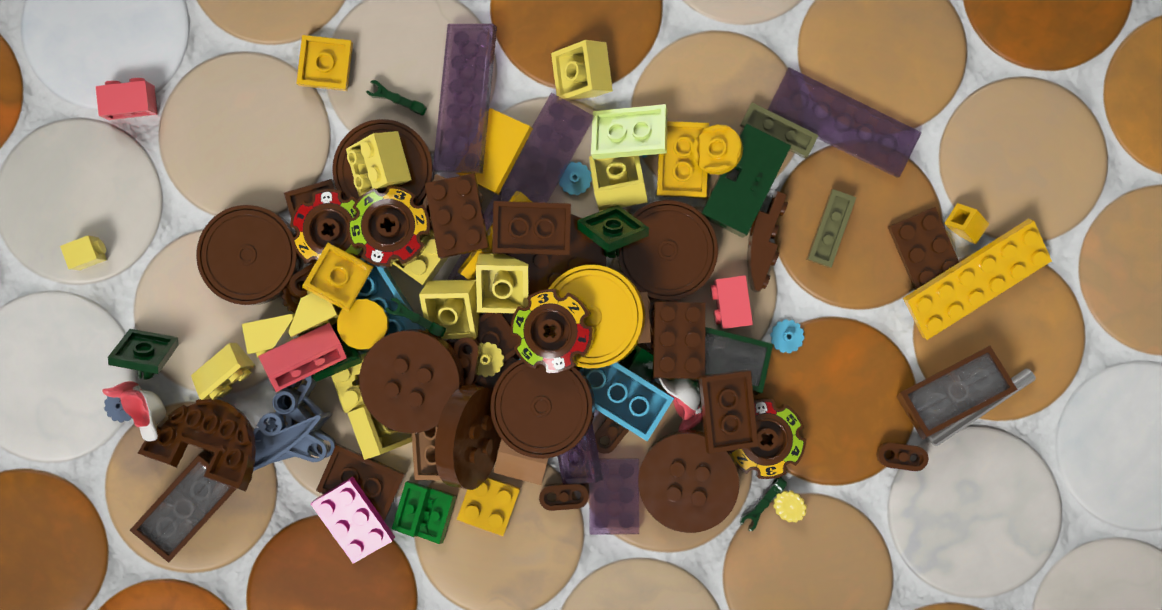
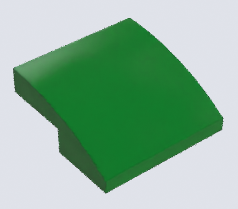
M406 481L392 530L411 537L418 536L431 542L442 544L457 496Z

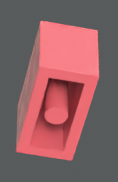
M131 78L127 83L106 81L105 85L96 86L98 114L100 117L107 120L158 115L155 86L145 81L144 78Z
M746 275L713 280L714 285H710L712 300H716L717 310H714L715 324H719L720 329L753 325Z

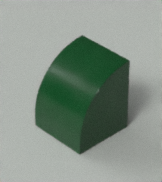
M636 345L634 350L618 363L651 383L653 380V355Z

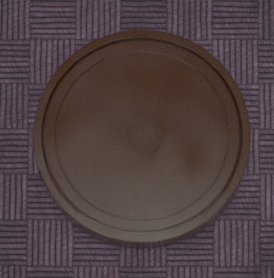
M377 119L362 123L353 128L342 139L335 152L332 171L336 189L344 191L345 200H348L351 196L357 199L360 198L354 185V177L347 160L346 148L373 133L398 131L412 179L398 187L412 192L417 198L415 205L420 206L427 195L425 183L432 182L435 177L434 160L429 147L412 128L398 121Z
M673 200L650 203L632 215L649 227V236L619 248L618 262L623 275L636 286L639 292H648V297L656 300H677L698 291L711 277L718 257L717 238L707 218L694 207Z
M239 205L225 209L208 222L199 237L196 250L199 273L207 287L218 297L228 302L240 305H260L271 302L283 295V290L288 286L291 277L299 272L301 257L296 252L291 240L296 236V233L283 217L271 210L254 205Z
M571 214L570 255L505 253L528 264L529 296L535 292L549 289L559 276L575 267L583 265H601L606 267L607 261L604 249L577 229V220L582 218Z
M406 329L380 339L366 354L359 375L360 392L368 411L382 425L401 433H420L436 427L439 424L447 401L457 389L464 385L462 364L455 350L440 336L421 329Z
M520 359L510 365L497 380L491 396V417L497 433L511 449L532 458H552L577 446L588 433L595 413L594 393L587 377L577 366L563 372L547 373L543 364L539 368L533 369Z
M463 385L451 395L443 409L436 432L435 462L441 480L448 486L467 490L476 489L484 483L495 465L501 437L497 433L491 417L490 406L493 392L491 388Z
M681 430L662 437L650 448L640 467L638 486L642 502L655 520L674 531L697 533L717 526L730 514L738 498L740 473L731 451L709 454L706 452L704 432Z

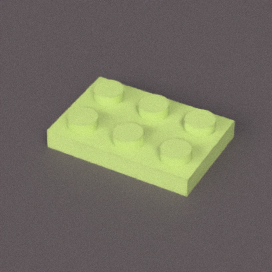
M666 104L593 111L591 156L593 160L667 153L668 109Z

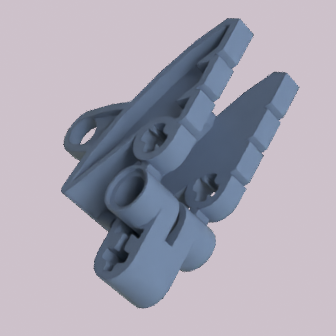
M312 375L305 378L308 381L306 384H301L302 380L277 393L272 401L276 412L265 414L256 425L258 428L253 430L256 443L253 471L292 457H298L310 462H319L332 455L336 442L330 435L320 430L330 418L332 412L324 413L309 398L317 383L312 378ZM289 397L292 400V405L289 403ZM306 404L311 408V410L316 416L313 417L305 409ZM323 440H327L330 442L331 449L329 452L328 447ZM318 444L322 447L323 452L319 451Z

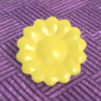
M490 342L480 343L481 353L477 375H483V377L494 376L495 373L500 372V367L504 365L502 350L497 348L496 344L491 345Z
M784 490L774 498L775 504L773 507L776 509V514L787 522L796 523L798 520H802L807 513V505L804 504L805 500L800 498L798 493Z

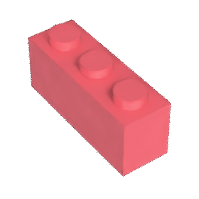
M330 323L258 356L276 392L347 358Z

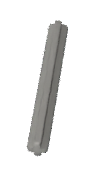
M1030 369L1022 370L1011 378L1018 390L928 437L929 441L934 446L940 445L1035 381V375Z

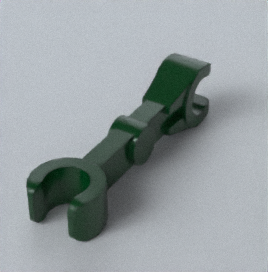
M376 80L370 82L378 86L376 93L366 91L372 98L387 99L395 104L409 108L412 112L421 116L425 114L427 107L423 103L409 100L398 93L388 91Z
M390 299L397 302L398 308L392 311L386 307V311L389 314L406 317L413 323L428 329L432 334L440 337L444 336L446 332L445 327L409 310L400 299Z
M782 477L775 478L770 486L771 488L759 499L758 504L741 516L740 524L742 525L748 518L752 519L753 523L748 527V530L753 531L757 526L761 513L768 508L769 503L777 493L784 490L787 482Z

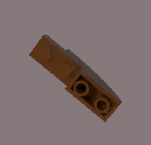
M779 191L773 194L767 212H758L750 230L747 268L751 289L754 292H760L762 288L765 289L770 280V275L767 274L770 265L774 266L779 256V252L776 251L778 245L769 241L770 238H775L779 225H776L779 215H784L788 202H785L787 194Z

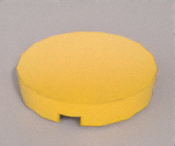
M716 124L705 128L702 131L703 133L699 137L697 136L693 144L692 152L695 162L703 171L709 174L720 175L731 171L742 158L743 144L740 136L727 125Z
M356 299L349 312L342 309L337 319V330L341 339L348 346L356 349H371L376 342L386 336L389 329V318L385 309L369 299Z

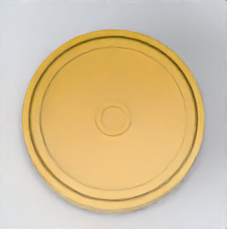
M583 265L566 271L549 287V289L559 290L561 298H564L567 293L577 296L584 302L591 313L587 317L586 323L589 326L595 327L594 341L586 356L580 354L576 356L578 363L576 366L582 368L606 367L621 361L634 350L644 330L645 308L638 289L625 275L601 265ZM549 326L548 328L551 330L549 336H556L555 329L557 327Z

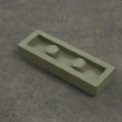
M753 102L750 104L740 124V127L743 128L747 123L791 145L789 151L805 159L809 156L818 137L817 134Z
M834 189L830 191L806 260L828 268L832 267L856 197Z

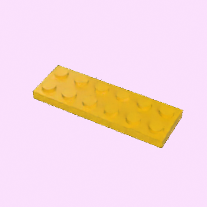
M1028 218L911 292L903 300L921 336L928 340L1052 262L1035 221Z

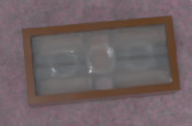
M988 346L900 392L897 399L919 436L924 440L1012 394L1018 389L992 347Z
M203 450L129 530L168 563L236 490V488L204 477L213 457L207 450Z

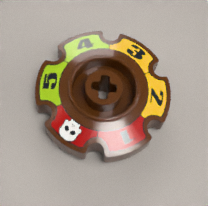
M387 186L386 192L379 193L374 188L363 194L353 205L357 215L354 218H349L347 222L349 240L354 249H364L361 257L368 263L381 268H392L394 261H400L405 266L417 259L426 248L421 239L424 236H430V218L424 205H415L417 198L412 192L397 186ZM389 222L393 224L391 232H387L385 229Z
M325 189L312 193L313 200L311 203L301 201L298 204L290 222V227L296 229L297 235L291 240L296 252L304 261L312 263L315 259L318 260L327 243L342 249L358 259L362 258L361 255L364 249H354L347 231L348 219L354 218L357 215V212L353 209V205L358 200L356 197L351 196L348 200H345L344 191ZM329 225L336 227L333 229L334 234H328L330 230Z
M545 289L531 294L527 297L529 305L526 308L518 306L511 321L510 334L511 336H516L519 340L518 344L514 346L517 355L525 364L533 369L539 368L543 364L547 373L563 372L575 367L578 364L576 356L578 354L586 356L594 341L595 327L589 326L586 323L587 317L591 315L588 307L572 293H567L564 298H561L557 289ZM549 326L557 327L555 329V333L557 334L556 336H549V333L551 331L548 328Z
M755 399L754 408L758 447L732 450L731 453L737 462L738 468L747 474L750 470H755L756 477L759 479L778 478L787 473L785 470L787 464L791 463L796 466L804 454L806 438L799 436V430L804 428V425L798 414L788 405L782 404L781 407L776 408L773 399ZM763 433L769 435V442L767 444L761 442L763 440L761 437Z

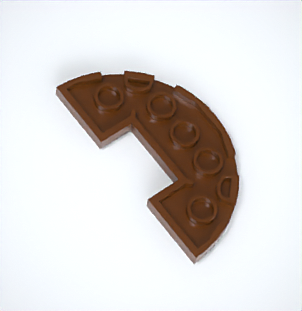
M210 398L205 400L198 399L196 403L190 406L182 405L168 414L169 419L161 427L156 426L157 439L155 441L145 440L138 451V454L176 468L188 445L213 452L214 455L204 477L246 492L252 480L256 443L251 424L239 409L219 399L212 400Z

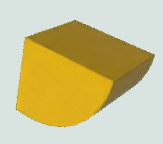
M959 203L956 204L944 223L952 232L973 244L978 243L989 225L977 209Z

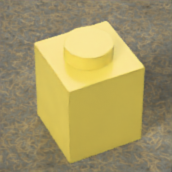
M88 235L60 246L67 267L70 270L80 271L107 260L105 256L106 247L99 237Z

